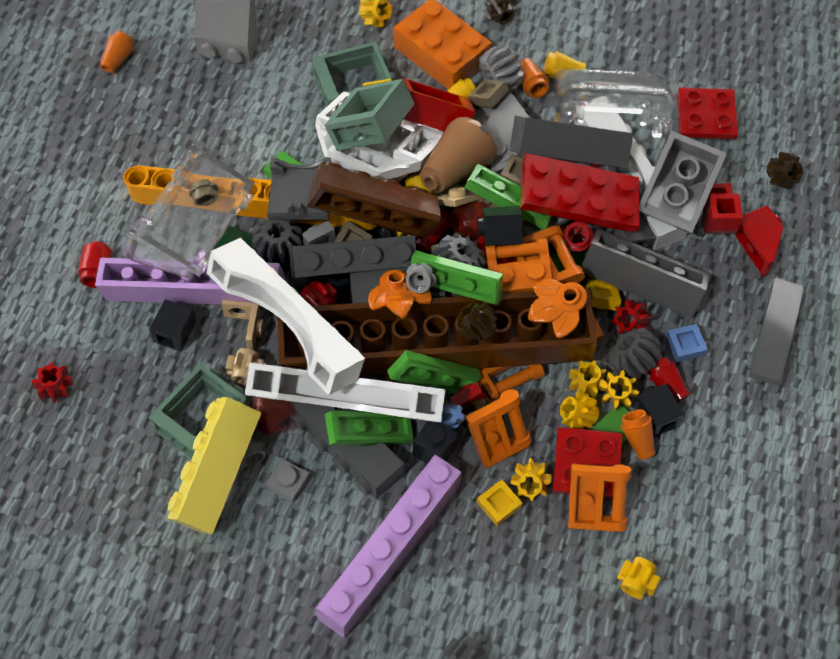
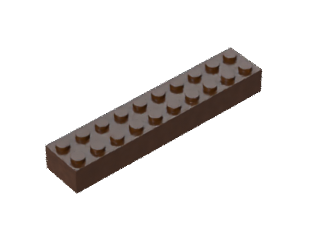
M584 288L587 293V303L579 311L580 321L578 326L570 334L560 339L554 333L552 322L537 323L529 321L530 307L539 298L535 292L503 293L502 300L498 305L487 303L496 312L494 316L497 318L495 321L497 327L494 333L484 341L476 340L474 337L468 341L459 332L460 327L458 323L460 321L458 320V315L460 311L472 302L478 303L480 306L485 303L484 301L466 296L431 298L430 304L414 302L410 312L404 319L395 315L387 306L371 310L369 302L311 306L365 358L360 375L364 376L386 375L388 373L387 370L405 350L472 368L592 361L597 346L589 288ZM568 293L565 299L572 301L576 298V294ZM276 316L278 365L280 367L308 370L304 349L297 336L285 322Z

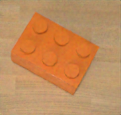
M437 0L426 1L393 27L394 48L446 89L452 87L459 79H470L481 70L479 68L480 57L492 48L491 41Z

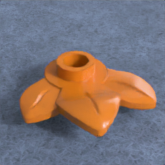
M389 270L382 274L379 285L369 293L368 302L371 310L387 306L395 315L404 319L410 312L414 302L430 304L431 293L430 290L423 293L411 291L406 284L405 278L407 273L401 270Z
M554 279L543 280L536 284L533 290L539 298L530 307L529 321L537 323L552 322L554 333L558 339L567 336L579 324V311L587 303L586 290L576 282L562 284ZM568 293L576 294V298L572 301L565 299Z

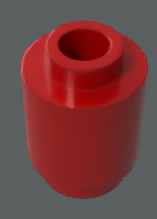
M94 241L83 246L78 276L80 277V283L84 286L97 288L95 282L100 258H112L113 252L105 243Z

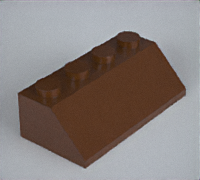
M320 163L314 172L307 207L404 234L415 235V237L423 238L440 222L441 217L438 197L429 194L426 189L418 187L410 189L400 186L399 182L390 179L378 180L371 178L369 173L363 171L350 172L343 170L340 165L335 163Z

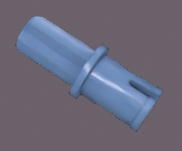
M452 404L444 405L441 423L451 429L458 427L465 419V415L461 413L463 407Z

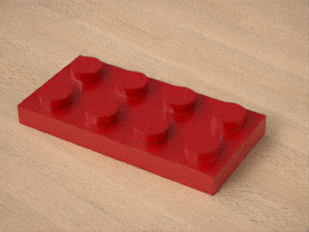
M526 153L522 159L520 209L635 233L639 228V177Z

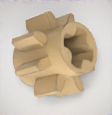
M247 348L238 349L236 357L228 355L225 367L227 370L226 375L231 376L230 380L232 383L246 387L249 362L263 364L264 360L259 359V353Z

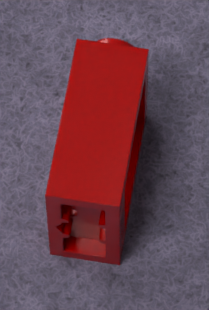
M403 79L414 101L413 107L404 117L405 120L445 131L448 124L458 117L473 119L475 110L468 98L413 80Z

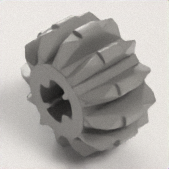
M503 45L495 46L480 57L479 68L485 79L505 81L509 91L516 89L522 84L523 72L520 69L521 64L518 63L511 49Z

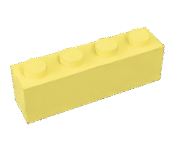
M229 397L217 398L216 401L209 405L205 415L208 421L204 430L200 431L195 438L193 449H195L191 462L188 461L181 472L180 478L183 481L179 491L175 492L169 501L168 510L170 513L167 519L203 534H213L261 412Z

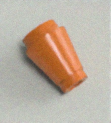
M115 31L114 35H110L101 63L99 64L100 68L114 74L134 51V40L121 31Z
M531 59L521 60L519 63L521 64L520 69L523 72L522 87L524 93L534 99L544 96L549 90L548 77Z
M634 410L623 415L621 418V429L636 453L637 458L648 459L654 456L656 451L652 418L647 415L645 410Z

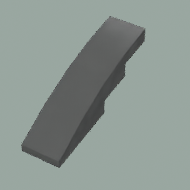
M774 278L760 333L757 338L749 377L773 385H780L804 286Z

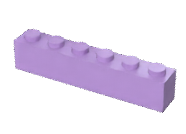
M100 258L95 286L106 301L163 303L167 299L173 302L182 301L189 304L222 305V300L255 303L243 297L226 293L207 274L209 261ZM267 263L286 281L279 263Z
M437 455L432 457L318 604L316 611L319 621L343 638L349 634L461 485V471Z

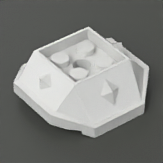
M343 92L317 115L315 127L325 158L331 157V162L340 165L343 170L350 172L363 171L369 173L371 178L382 181L390 179L400 182L408 174L420 171L443 134V131L403 119L401 125H398L386 142L336 150L324 125L350 93Z

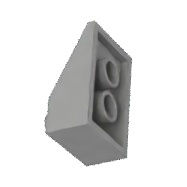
M195 0L194 37L197 53H201L207 58H214L215 56L226 58L233 63H250L259 40L255 1Z
M511 91L507 92L493 108L482 106L477 108L473 116L474 120L482 124L479 128L485 134L489 132L492 135L497 147V157L489 168L508 161L511 154L519 155V153L509 151L514 117L529 116Z
M671 131L639 203V213L692 234L727 153Z

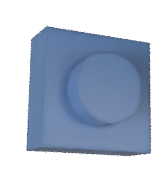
M697 324L668 330L666 337L676 362L706 355L707 347Z

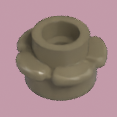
M200 180L194 183L193 188L189 191V196H192L195 205L207 206L218 200L217 190L219 187L217 184L211 183L210 180Z

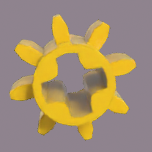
M360 0L359 15L365 20L364 25L384 27L383 20H391L392 5L388 0Z
M595 360L592 363L579 361L578 370L570 369L569 378L572 381L570 382L569 390H577L596 399L600 384H607L603 380L606 375V369L600 370ZM586 377L591 378L590 381H586Z
M624 370L620 372L619 376L615 377L610 372L607 373L609 383H601L599 386L600 390L606 391V395L602 398V403L610 401L615 411L618 405L623 403L627 408H630L631 401L629 396L638 397L639 391L632 389L636 378L629 380L624 376ZM617 384L622 385V391L624 392L621 396L615 395L614 389Z
M580 391L576 392L575 397L567 396L560 406V415L563 418L562 424L573 429H583L584 426L592 428L599 417V409L596 406L597 400L590 398L588 394Z
M529 458L528 463L524 466L519 463L516 464L515 472L518 475L512 476L511 484L518 485V497L523 494L533 501L534 497L539 493L544 496L547 495L548 488L545 484L551 483L552 475L545 474V462L538 464L533 462L532 458ZM529 477H533L534 483H530Z
M635 557L633 563L625 560L617 579L623 581L620 588L624 593L636 599H643L645 593L653 596L661 577L655 575L657 567L651 561L642 557Z

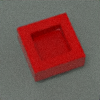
M475 382L458 389L456 394L450 397L453 405L462 406L461 413L466 416V413L470 412L469 406L473 402L488 397L480 385Z

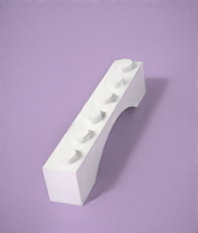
M606 94L575 105L573 122L576 125L632 133L630 126L625 124L619 116L617 106L610 102ZM633 137L627 169L632 176L639 177V190L642 198L655 166L652 167L647 159L645 149L642 145H638ZM643 214L642 218L655 237L651 243L654 251L686 237L687 232Z
M239 238L211 251L207 274L226 293L255 302L273 312L285 322L297 336L304 349L308 375L328 395L358 380L365 358L314 307H311L293 287L283 280L254 249L250 248Z
M249 362L245 395L441 422L446 390L358 378L357 381L328 395L308 375V370Z

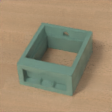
M376 41L312 58L313 75L326 107L340 95L336 90L331 75L372 65L378 81L385 79L396 80L394 73L388 71L386 54L384 51L380 52Z
M403 79L354 88L324 126L336 150L383 143L389 139L413 107L414 101Z
M199 364L149 416L153 430L191 459L195 452L193 444L196 437L173 419L204 386L219 398L229 397L249 406V397L245 395V391L237 385H234V387L230 386L216 369L211 368L209 370L202 364Z

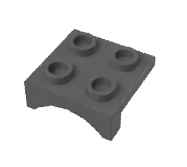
M331 157L306 165L291 164L278 158H271L270 170L272 181L267 211L268 220L328 219V212L307 207L315 170L320 163H332Z

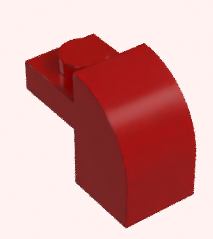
M714 183L703 207L701 219L704 233H737L743 219L739 194H732L731 183Z

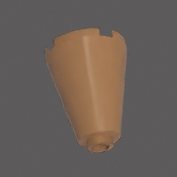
M458 117L448 124L420 172L422 183L427 189L433 192H442L469 178L477 164L485 168L490 167L497 157V147L492 135L489 132L485 134L479 128L482 124L468 117Z

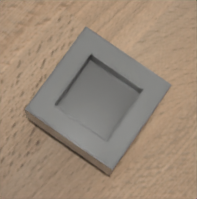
M329 220L320 225H313L306 232L302 233L303 245L332 243L335 240V229Z
M281 459L265 483V487L281 497L294 502L309 479L310 474L292 463Z

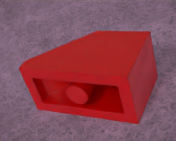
M768 205L742 215L743 219L737 233H733L762 277L767 276L770 272L783 231L781 219L772 212Z

